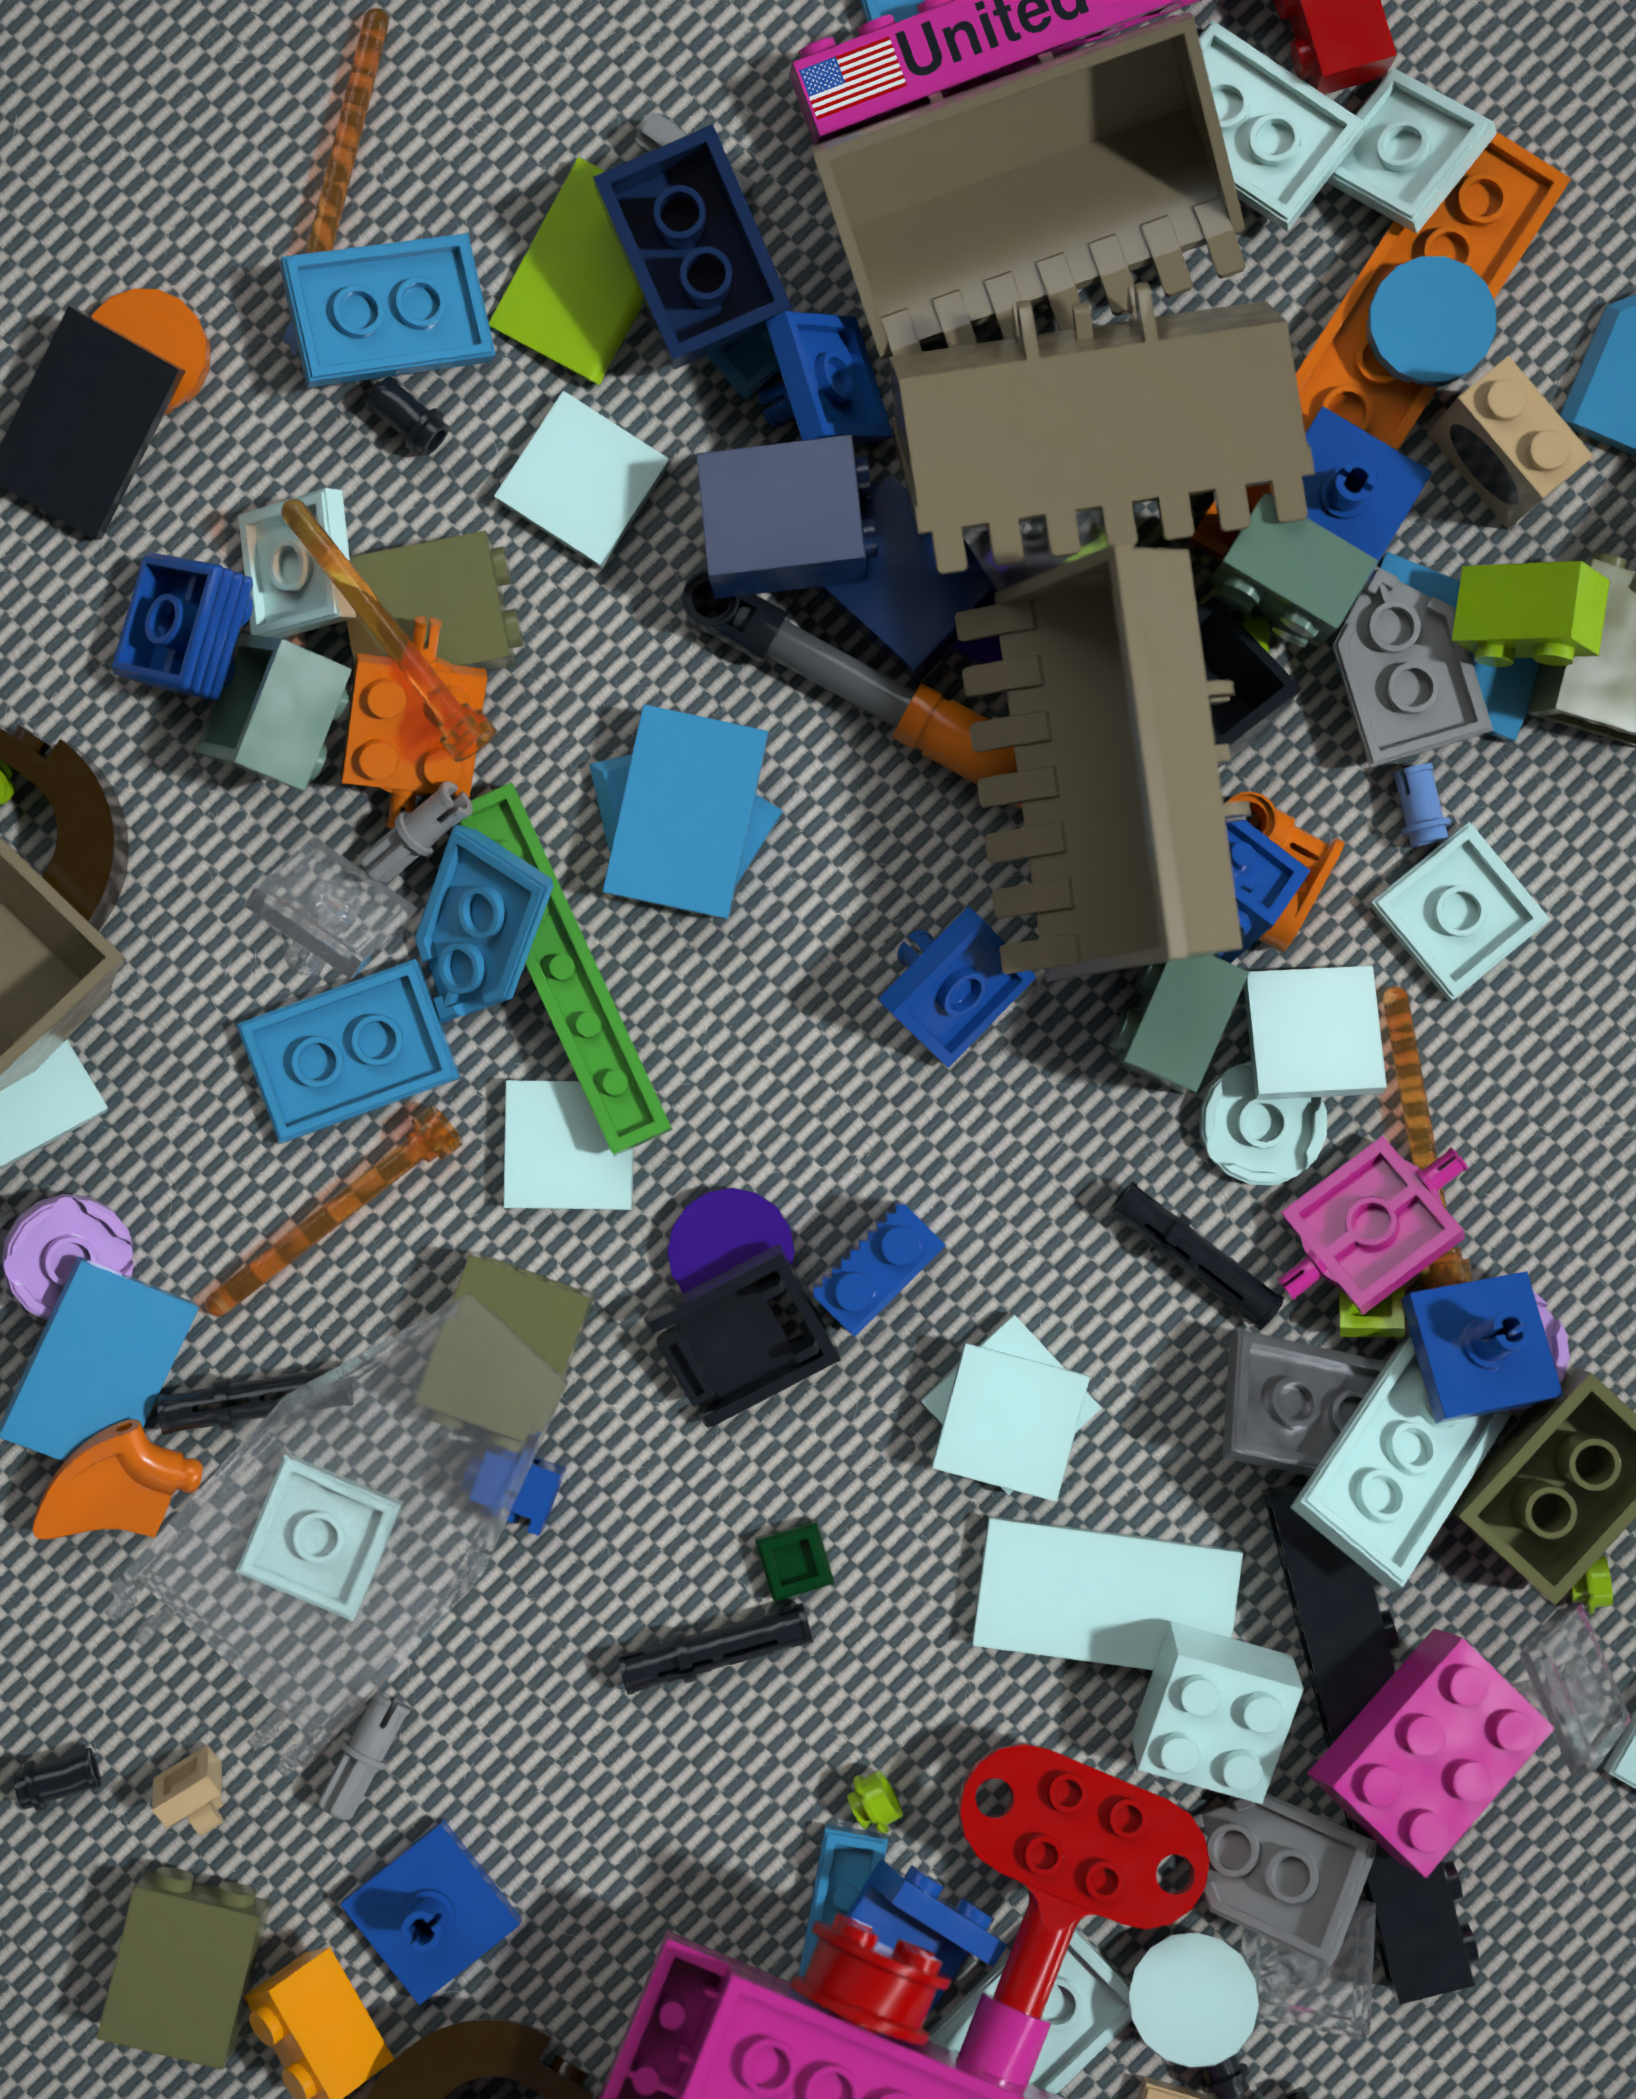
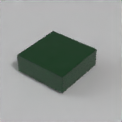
M817 1519L755 1538L773 1602L835 1584Z

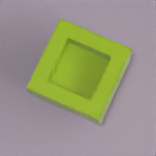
M1404 1284L1364 1315H1361L1339 1288L1340 1337L1405 1338V1313L1401 1298L1405 1297Z

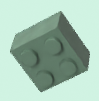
M1264 493L1250 512L1251 525L1248 529L1238 531L1208 582L1219 588L1216 594L1217 598L1232 609L1249 615L1252 609L1273 620L1274 624L1271 627L1273 632L1289 643L1305 648L1309 642L1318 647L1339 628L1377 565L1378 560L1308 518L1303 521L1279 523L1276 518L1273 499Z
M241 633L233 654L235 660L233 679L223 689L221 697L214 701L195 752L262 780L305 791L309 780L312 781L319 775L325 763L327 747L323 743L332 720H337L347 706L350 697V686L347 684L352 669L284 639Z
M1212 955L1141 966L1134 983V988L1143 991L1135 1010L1129 1009L1128 1012L1123 1011L1108 1043V1046L1117 1050L1112 1064L1180 1094L1196 1093L1249 971Z

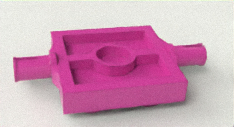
M1382 1135L1281 1211L1284 1221L1302 1241L1307 1257L1281 1277L1276 1278L1278 1283L1294 1301L1297 1296L1323 1277L1327 1282L1340 1288L1361 1315H1364L1465 1239L1464 1230L1443 1207L1438 1190L1463 1171H1467L1466 1163L1450 1147L1446 1153L1421 1170L1418 1166L1402 1159Z

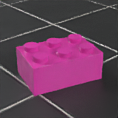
M1433 1628L1308 1771L1307 1775L1399 1864L1427 1878L1555 1728L1463 1637Z

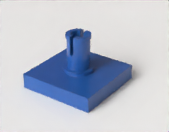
M784 311L765 321L784 380L777 385L761 390L759 393L760 405H767L773 401L775 405L762 411L764 418L772 427H782L788 421L795 418L802 441L852 435L853 446H875L893 437L856 317Z
M1322 406L1305 433L1306 440L1311 447L1315 471L1313 476L1302 477L1308 512L1306 518L1379 562L1431 476L1432 471Z
M969 906L935 940L926 930H917L908 936L923 951L920 956L903 941L897 951V957L908 968L877 999L947 1068L970 1047L1036 978L1032 971L1005 974L1002 971L999 948L1006 943Z
M1527 1271L1412 1292L1401 1298L1435 1424L1550 1402L1564 1396Z
M444 1818L344 1897L340 1903L344 1911L418 2005H421L520 1926L522 1917Z

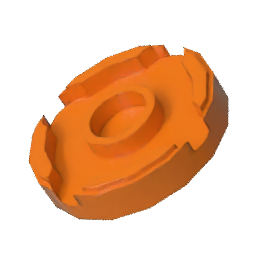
M133 288L110 297L91 315V317L186 370L164 415L174 412L172 409L180 407L185 401L189 403L200 392L210 370L211 345L199 318L181 299L159 289Z

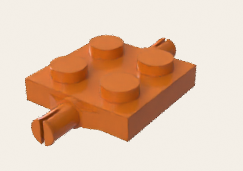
M425 616L414 618L415 624L411 653H403L391 657L356 654L341 780L344 784L379 787L390 792L389 812L386 826L390 829L395 827V818L400 814L402 807V812H412L415 810L416 796L435 793L445 781H450L458 786L457 791L451 796H457L461 791H464L470 798L488 676L484 668L453 665L440 657H436L442 622L433 617H429L426 641L427 623Z

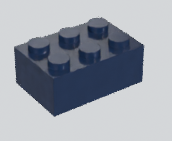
M713 124L593 176L596 194L673 370L766 330V320L784 311L792 310V306Z

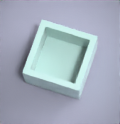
M1170 1621L1131 1733L1138 1770L1262 1804L1304 1690L1293 1655Z

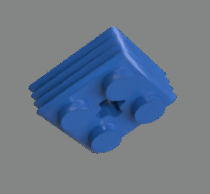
M151 552L147 553L142 560L112 664L113 674L133 680L134 682L143 683L146 686L217 701L221 697L223 689L233 679L235 673L233 654L240 629L248 622L253 611V599L251 597L253 588L252 577L244 576L242 573L234 572L229 568H223L222 565Z

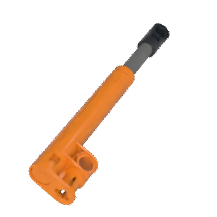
M702 570L694 574L685 584L682 593L685 615L691 627L698 633L709 637L713 636L761 663L770 658L894 726L896 730L892 739L912 750L914 747L921 750L923 756L976 785L980 778L1017 772L1014 747L979 753L973 750L970 733L971 724L990 719L953 699L949 701L943 698L941 692L924 683H921L917 691L908 688L788 622L790 613L755 594L729 597L728 609L722 615L713 618L702 616L695 610L694 604L700 593L712 589L708 570ZM1253 791L1241 792L1231 797L1225 803L1248 801L1250 809L1256 813L1260 821L1259 831L1311 870L1274 926L1258 939L1283 953L1289 947L1334 868L1345 842L1335 837L1331 842L1326 843L1295 826L1296 819L1275 808L1273 803L1264 795ZM1022 803L1013 804L1014 806L1022 809Z

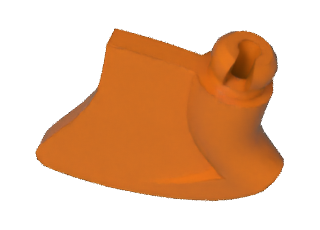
M128 1419L114 1424L84 1442L55 1473L36 1510L32 1523L33 1534L38 1539H53L87 1531L120 1529L155 1538L175 1491L181 1490L184 1493L190 1494L198 1490L202 1479L203 1465L198 1459L183 1458L182 1452L160 1447L152 1443L145 1435L141 1422L137 1419Z

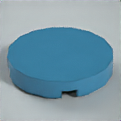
M1420 256L1398 265L1375 290L1366 321L1367 339L1376 360L1394 378L1406 383L1414 382L1419 385H1426V387H1443L1464 378L1487 355L1496 333V305L1487 283L1468 265L1446 256Z

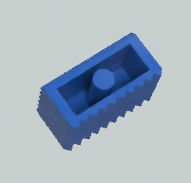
M894 1202V1211H885V1220H876V1229H867V1238H858V1247H849V1256H840V1265H832V1274H823V1283H814V1297L856 1337L946 1245L903 1202Z

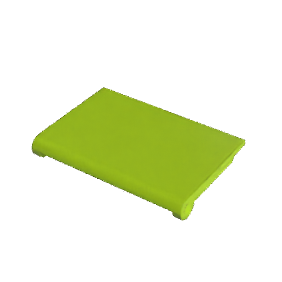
M578 157L492 315L489 327L569 369L590 383L600 386L644 302L595 191L593 176L605 172V170Z

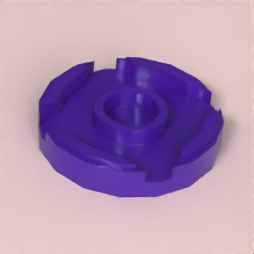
M732 1187L707 1192L687 1205L672 1227L667 1252L672 1276L682 1292L685 1293L779 1243L792 1265L795 1248L791 1227L776 1205L756 1192Z

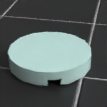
M1249 1060L1227 1069L1209 1086L1199 1109V1135L1208 1157L1225 1175L1249 1185H1278L1298 1176L1317 1159L1327 1137V1110L1322 1097L1255 1100L1252 1062Z
M1198 1932L1172 1935L1152 1946L1135 1967L1129 1990L1133 2023L1144 2043L1165 2061L1189 2068L1216 2066L1237 2054L1253 2033L1259 2008L1255 1978L1243 1957L1221 1939Z

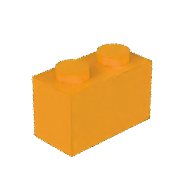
M331 1947L303 1953L243 1996L252 2011L249 2014L250 2024L257 2037L266 2046L274 2049L284 2067L282 2071L283 2082L294 2099H343L394 2060Z

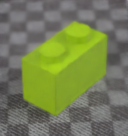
M1583 561L1462 566L1451 641L1474 654L1475 662L1493 667L1512 666L1514 658H1533L1534 661L1546 665L1566 666L1573 663L1574 657L1599 656L1610 580Z

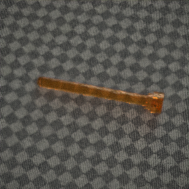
M371 8L364 16L306 253L301 254L331 251L334 248L389 26V17L381 8Z
M298 499L287 500L281 508L282 518L440 721L437 724V728L443 734L439 741L455 762H461L481 750L497 733V729L481 709L473 710L468 703L460 704L306 505Z
M1393 986L1385 991L1383 1004L1412 1164L1423 1170L1438 1159L1409 997L1403 988ZM1442 1187L1440 1190H1438L1442 1201V1205L1447 1210L1444 1190ZM1460 1246L1451 1248L1419 1272L1422 1291L1473 1281L1469 1258L1462 1257Z
M431 1104L412 1119L411 1122L414 1127L405 1133L408 1139L213 1291L205 1301L208 1313L216 1317L227 1314L423 1159L428 1163L436 1157L444 1160L464 1144L462 1138L446 1116L435 1105Z

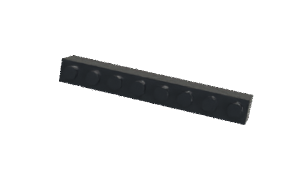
M1306 1479L1263 1490L1262 1493L1326 1746L1329 1749L1395 1673L1390 1650L1399 1648V1640L1390 1611L1380 1612L1374 1587L1381 1586L1382 1584L1291 1508L1309 1480ZM1343 1810L1348 1829L1374 1840ZM1377 1843L1376 1855L1364 1884L1363 1892L1387 1986L1399 2005L1475 1986L1470 1964L1479 1962V1954L1469 1924H1459L1454 1901L1463 1899V1892L1453 1861L1444 1862L1442 1859L1425 1878L1399 1864Z

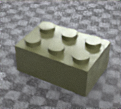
M1573 1366L1565 1373L1564 1381L1560 1384L1564 1396L1554 1401L1537 1404L1476 1470L1450 1512L1454 1518L1531 1589L1555 1606L1636 1518V1413L1591 1372Z

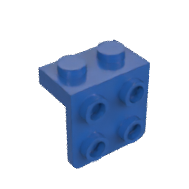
M880 1859L846 1914L873 1927L872 1932L879 1935L877 1942L894 1949L899 1938L934 1953V1958L942 1962L939 1971L951 1979L968 1952L994 1968L1007 1947V1944L989 1929L994 1921L991 1915L961 1897L956 1906L940 1896L944 1886L913 1865L910 1866L905 1874L883 1859ZM937 1989L925 2022L945 1990Z

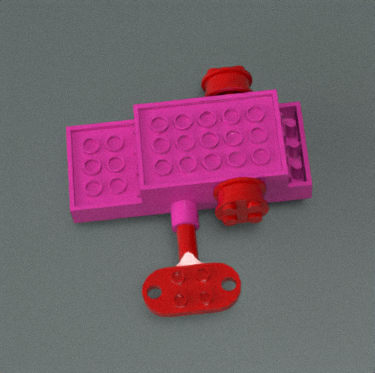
M1024 1743L995 1748L975 1762L962 1783L957 1807L961 1831L976 1857L999 1873L1018 1880L1025 1886L1029 1895V1903L994 1995L984 1992L981 1994L959 2053L928 2041L930 2033L923 2028L937 1989L947 1990L952 1980L939 1971L942 1962L934 1958V1953L898 1938L894 1949L877 1942L879 1935L872 1932L873 1927L852 1917L837 1912L832 1924L819 1920L815 1921L812 1932L819 1937L818 1943L805 1975H795L791 1982L666 1930L598 2099H1065L1029 2084L1052 2023L1042 2017L1076 1926L1081 1919L1091 1915L1102 1916L1122 1925L1146 1930L1174 1923L1193 1909L1206 1888L1210 1859L1205 1836L1192 1816L1170 1800L1055 1751ZM988 1779H1001L1010 1789V1804L1006 1811L1000 1815H984L976 1804L977 1789ZM1170 1855H1180L1185 1858L1190 1869L1187 1884L1175 1892L1164 1891L1158 1884L1156 1877L1157 1867L1161 1860Z

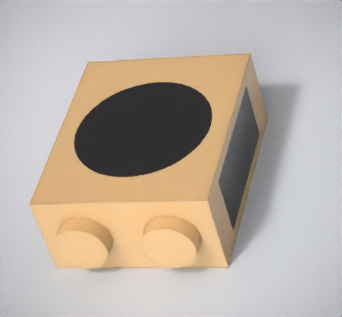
M1509 355L1461 394L1427 432L1428 436L1507 529L1594 457Z

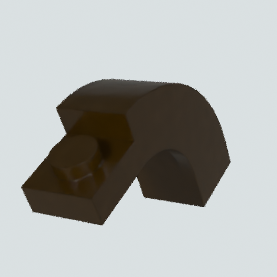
M18 724L13 732L0 727V760L33 782L47 797L55 814L57 822L56 848L50 864L41 877L99 932L118 901L128 866V831L119 799L100 768L74 745L60 739L48 757H46L45 754L51 745L24 726Z
M483 2018L458 2022L443 2027L412 2044L385 2069L366 2099H444L452 2090L465 2082L490 2076L517 2081L547 2099H592L595 2091L584 2085L590 2074L559 2055L555 2056L551 2065L539 2059L552 2037L551 2034L523 2022Z

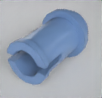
M1420 764L1403 768L1404 772L1403 770L1393 772V780L1396 781L1406 827L1400 829L1402 837H1409L1411 847L1429 845L1448 839L1446 827L1452 825L1450 817L1443 818L1433 775V764Z

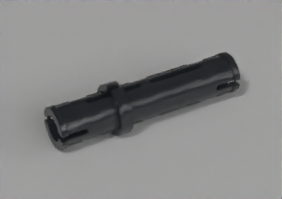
M1131 1181L1111 1205L1108 1214L1116 1217L1151 1244L1150 1253L1160 1260L1165 1257L1169 1258L1204 1285L1210 1292L1217 1295L1252 1322L1258 1330L1263 1329L1281 1308L1284 1302V1297L1281 1294L1275 1293L1240 1266L1233 1258L1227 1256L1190 1227L1192 1220L1182 1212L1174 1215L1139 1188L1138 1184L1134 1181Z
M347 1363L339 1367L284 1374L231 1384L228 1378L215 1380L213 1387L172 1395H158L157 1412L163 1435L219 1425L220 1429L225 1431L236 1429L237 1422L292 1414L343 1403L353 1404L356 1403V1389L351 1365ZM308 1387L316 1388L314 1393L273 1400L265 1399L267 1394ZM243 1398L249 1399L248 1404L199 1411L201 1405Z
M799 1603L796 1606L788 1607L781 1611L728 1624L703 1633L700 1632L687 1636L685 1631L672 1634V1641L643 1650L619 1654L618 1663L628 1695H631L635 1692L649 1689V1687L683 1679L685 1684L698 1680V1674L769 1655L790 1647L793 1648L814 1642L804 1605Z

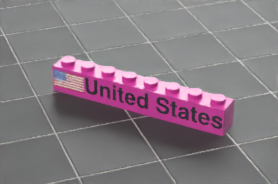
M925 0L917 6L918 15L897 23L893 15H885L860 26L857 29L860 37L836 45L833 37H829L803 47L798 51L800 59L792 62L789 78L813 143L817 145L929 104L928 95L940 91L943 98L955 95L1038 64L1037 56L1050 51L1053 57H1056L1203 0Z

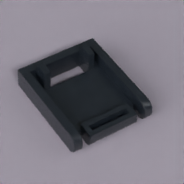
M780 1243L660 1305L644 1317V1321L651 1333L661 1331L674 1323L677 1324L662 1332L657 1337L656 1342L691 1405L695 1407L716 1396V1394L719 1398L706 1404L699 1411V1417L705 1427L708 1428L737 1415L841 1360L837 1345ZM785 1286L810 1329L792 1340L787 1336L768 1302L769 1299L784 1292Z

